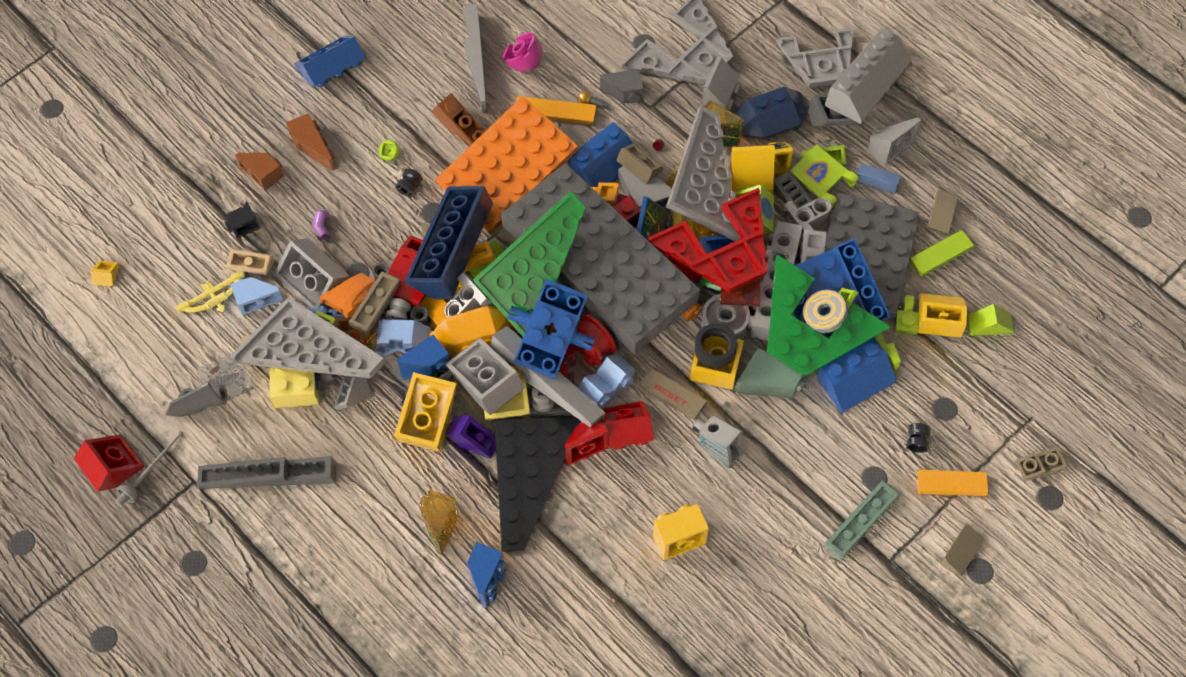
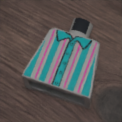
M715 416L711 417L707 423L702 419H698L694 423L692 429L699 434L701 446L730 468L744 453L740 430Z

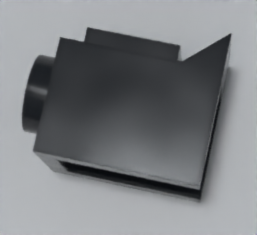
M246 201L243 208L240 207L226 214L228 220L224 223L229 233L234 232L237 239L260 229L248 201Z

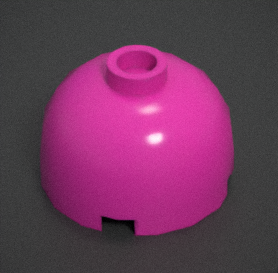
M527 32L515 38L518 42L514 45L510 43L503 54V59L508 66L519 72L535 70L540 65L543 55V48L538 38L531 32Z

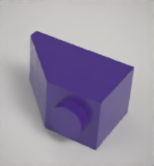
M470 415L454 416L445 435L458 446L491 459L496 450L495 435Z

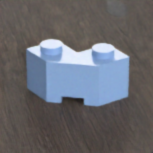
M380 320L377 322L375 353L384 357L397 350L407 353L430 337L431 328L423 325L422 322L414 320Z
M619 354L608 356L596 374L584 377L578 389L598 407L604 409L616 395L633 382L632 377L637 370Z

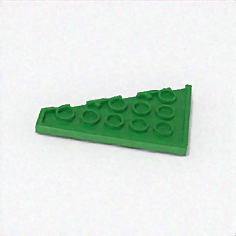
M572 191L473 279L506 318L508 313L517 315L510 312L512 305L529 313L534 311L545 280L548 279L557 283L586 210V207ZM507 319L524 336L527 329L525 325Z

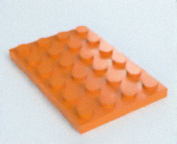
M522 96L435 179V182L444 191H446L447 186H485L493 206L483 229L491 235L502 224V212L565 164L579 150V147Z

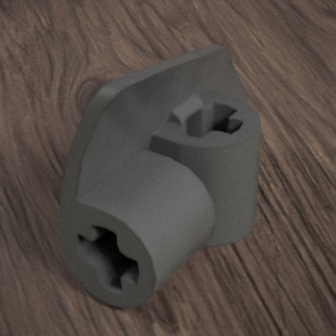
M209 382L202 384L196 389H183L178 398L170 402L166 416L182 417L199 413L204 408L226 404V389L223 385L211 386Z

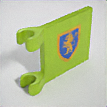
M817 144L790 170V173L818 198L829 200L831 209L835 206L837 199L827 192L841 178L850 187L855 186L858 180V176L855 173L847 170Z

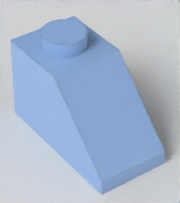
M252 277L240 279L236 283L230 284L242 315L283 301L278 287Z

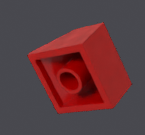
M644 401L602 409L605 412L602 422L608 430V446L610 449H623L627 445H645L649 441H654L651 417Z
M121 434L84 440L74 458L97 492L118 487L144 468V464Z

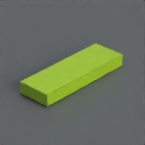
M960 230L911 257L909 262L918 274L923 277L972 250L974 244Z

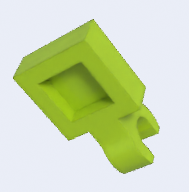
M905 295L903 310H897L895 333L917 335L919 312H913L914 296Z

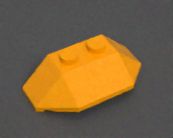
M487 305L445 318L429 335H434L449 353V357L454 358L479 338L491 347L494 334L506 326L514 332L516 329L497 307Z

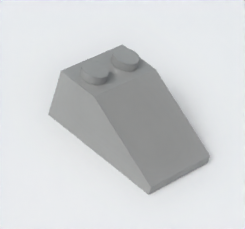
M481 338L477 339L445 364L473 399L489 415L525 388L518 373Z

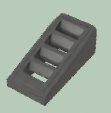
M789 171L774 180L773 191L785 204L792 201L796 208L799 209L800 207L797 205L802 201L805 202L802 206L812 202L811 198Z

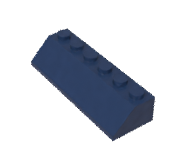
M447 186L405 278V284L433 299H453L460 282L457 278L465 271L493 206L485 186Z

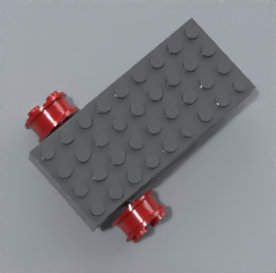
M565 163L502 212V226L517 240L570 191L586 207L557 283L588 295L581 312L583 316L581 318L582 322L575 328L577 332L594 337L595 340L593 344L584 341L592 345L590 351L576 345L574 346L576 352L579 351L588 365L591 367L593 365L599 366L607 354H614L616 350L619 351L624 346L635 355L697 303L700 289L693 282L698 283L703 277L657 250Z

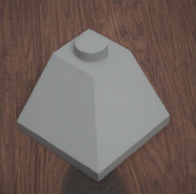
M917 117L885 127L880 132L876 131L869 139L868 150L884 165L888 164L914 144L921 120Z

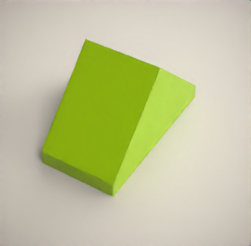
M995 304L967 315L970 336L1014 333L1011 313Z

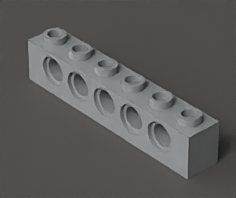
M777 221L776 229H773V233L770 234L769 241L773 242L772 246H767L765 258H768L767 273L763 280H759L757 292L760 293V296L754 299L752 310L756 312L755 316H750L748 328L752 329L751 337L768 340L772 299L768 297H772L775 258L779 255L791 264H795L801 240L802 225Z

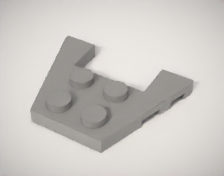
M854 29L836 30L835 37L838 47L800 52L796 36L778 38L777 44L808 88L833 85L850 65Z

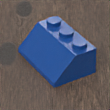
M344 35L295 62L294 65L309 85L321 87L328 83L327 79L334 76L336 78L343 75L346 68L359 66L362 64L361 60L366 57L355 36Z
M612 122L581 146L568 160V166L590 187H598L599 182L613 183L618 179V168L622 167L617 162L620 150L633 143L628 134Z
M875 338L868 340L822 366L817 376V381L841 413L846 412L897 381L887 353Z

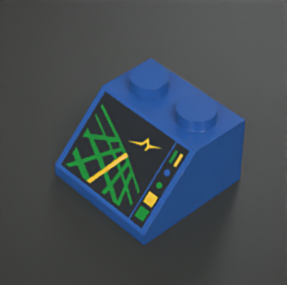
M643 196L637 231L648 239V237L670 228L671 220L668 219V211L649 197Z

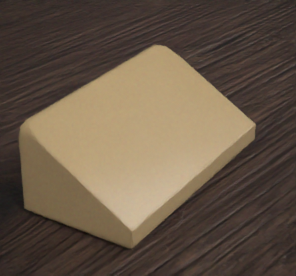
M231 249L226 269L267 276L275 260L272 255Z

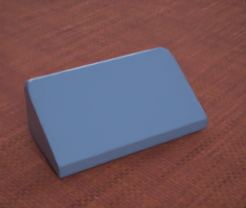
M863 163L857 173V182L892 193L896 192L901 175Z

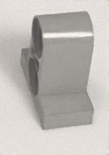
M818 198L797 209L792 201L784 204L782 216L788 223L803 226L801 241L803 242L804 230L814 231V229L828 221L831 203L825 198Z
M804 230L803 242H800L798 249V261L804 262L824 253L826 232Z
M463 272L457 278L463 284V287L447 303L444 311L446 317H450L487 305H495L477 286L473 278Z

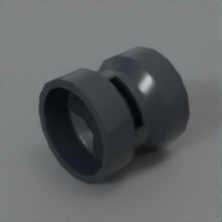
M406 168L402 174V179L398 180L395 188L402 195L413 197L416 192V186L420 185L423 177L417 171Z
M922 423L910 424L908 427V435L910 437L907 439L906 448L916 453L927 452L929 450L930 443L928 437L931 435V428Z

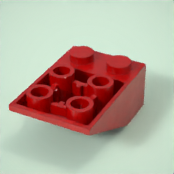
M410 235L400 247L387 274L401 280V285L393 297L419 306L426 295L408 286L404 281L423 240Z

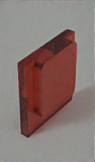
M760 278L729 293L720 288V305L760 307Z

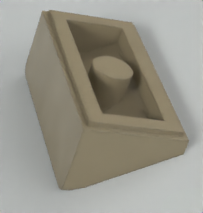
M635 144L622 148L617 157L618 163L646 184L664 168Z
M966 523L942 560L941 565L961 577L984 539Z

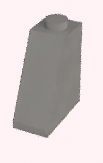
M624 166L618 168V180L625 194L630 196L640 209L643 196L649 197L664 209L667 208L672 188L656 176L646 184Z

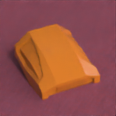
M359 273L324 293L320 297V303H324L344 314L346 318H350L364 300L375 280L363 273Z

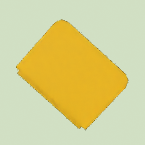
M99 260L91 270L92 283L94 285L113 286L120 264Z

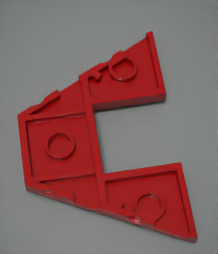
M759 188L722 204V211L741 239L707 254L686 221L652 235L647 239L656 249L728 293L765 276L767 273Z

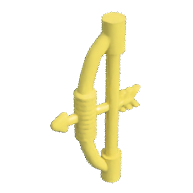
M237 271L230 275V278L214 287L209 280L206 284H200L205 292L190 301L186 300L177 305V311L179 314L184 311L195 313L211 309L217 305V310L224 312L225 305H221V303L233 294V290L230 287L226 292H222L217 296L214 292L232 282L236 283L244 278L245 274ZM211 295L212 299L205 302V304L191 307L193 304Z

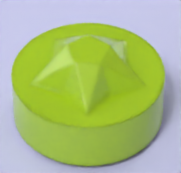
M385 140L379 146V154L384 160L394 161L400 155V146L392 140Z

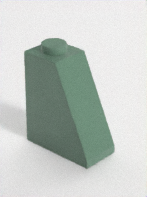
M757 348L737 381L736 392L793 398L796 391L801 392L806 381L803 380L802 375L778 361L766 351Z

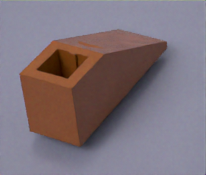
M452 93L431 111L447 129L470 146L486 131Z
M308 113L286 122L289 134L298 150L328 169L335 170L333 164L336 161L331 149L327 150L326 146H328L325 136L319 134L320 127L316 119L312 120Z

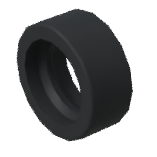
M709 324L698 331L695 338V354L703 365L711 368H721L728 365L734 359L737 350V338L728 326ZM711 336L722 337L728 342L729 349L722 355L708 354L703 349L704 340Z

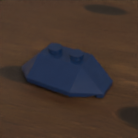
M782 87L746 100L728 117L730 125L740 124L739 136L744 135L764 140L801 127L809 106L801 92L788 87Z

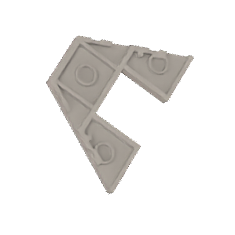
M687 0L672 15V20L699 39L678 59L646 39L621 63V68L626 70L639 69V72L705 85L717 57H722L729 65L733 61V55L730 49L727 48L724 38L719 34L717 25L709 15L708 9L704 6L701 0Z

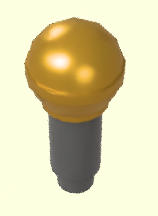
M582 91L578 95L579 103L607 108L608 102L593 97L588 91Z

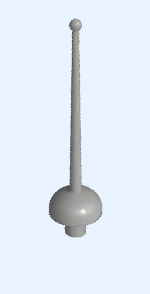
M182 431L178 432L173 441L132 485L122 484L116 488L120 495L115 502L122 507L126 501L130 503L136 502L138 494L135 488L175 441L183 435Z

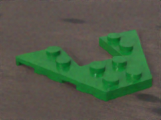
M777 255L775 258L767 353L805 377L889 329V325L852 302L848 309V315L842 322L843 324L833 331L829 339L813 330L791 314L815 278Z

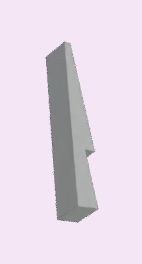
M476 3L462 6L463 18L469 36L464 38L463 42L481 111L486 113L487 105L478 5Z
M508 326L492 336L491 348L523 372L522 379L590 428L605 416V412L559 371L554 379L513 363L522 338Z

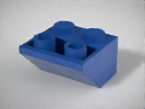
M476 542L467 566L481 605L487 609L489 603H493L498 593L496 587L499 581L503 582L506 576V561H504L503 552Z

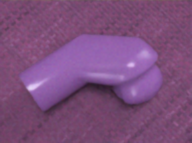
M322 209L315 213L312 227L320 239L325 240L330 234L325 228L324 222L328 221L330 214L327 210Z

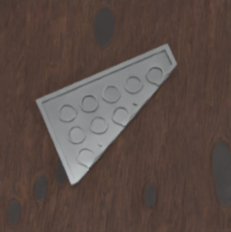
M700 106L697 110L666 207L733 241H737L741 237L721 209L723 203L736 198V195L731 187L730 180L732 175L729 170L727 150H724L722 138L724 135L720 127V116Z
M289 297L230 356L231 360L237 364L372 378L386 363L382 356Z

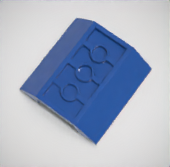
M855 238L795 265L815 278L792 313L795 318L806 325L807 323L803 317V307L806 300L818 291L832 290L839 293L841 288L857 291L858 294L853 303L879 320L885 321L891 318ZM829 307L823 308L820 315L825 316ZM833 331L820 334L829 339Z

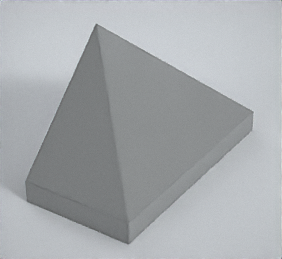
M344 376L334 409L347 408L373 397L367 379Z

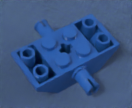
M546 279L534 311L529 313L512 305L510 312L517 315L508 313L507 319L523 324L527 328L513 363L555 379L568 345L574 344L590 351L592 345L584 341L593 344L595 338L577 332L575 328L588 295ZM554 323V328L557 331L551 334L547 333L545 325Z

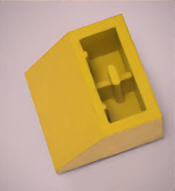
M920 293L918 333L961 338L966 328L967 306L964 299L961 297Z

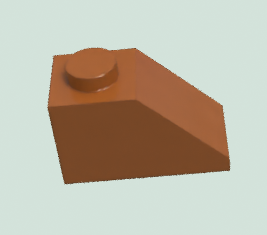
M237 153L235 155L239 167L264 191L284 177L281 170L282 164L277 158H272L268 153Z

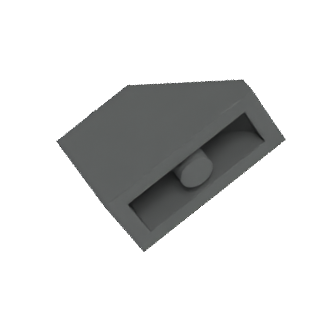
M639 69L599 75L600 90L620 102L634 103L643 100V85Z

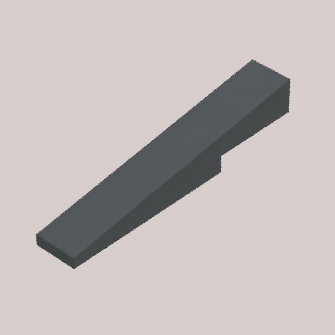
M332 456L295 460L279 457L198 466L197 488L212 489L336 483L337 462Z

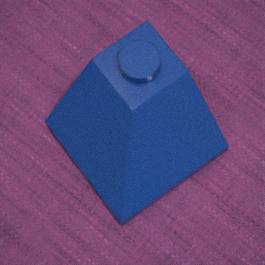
M434 335L397 359L400 375L403 380L412 379L413 372L426 376L441 372L447 368L445 364L450 361L449 353Z

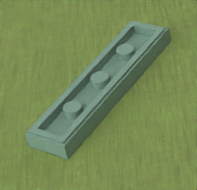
M882 480L825 542L824 547L842 561L893 505L900 494Z

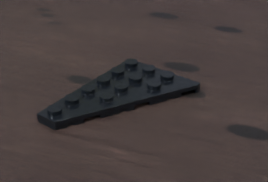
M578 418L497 419L494 421L501 552L525 550L566 458L565 444L576 426L581 423V420Z

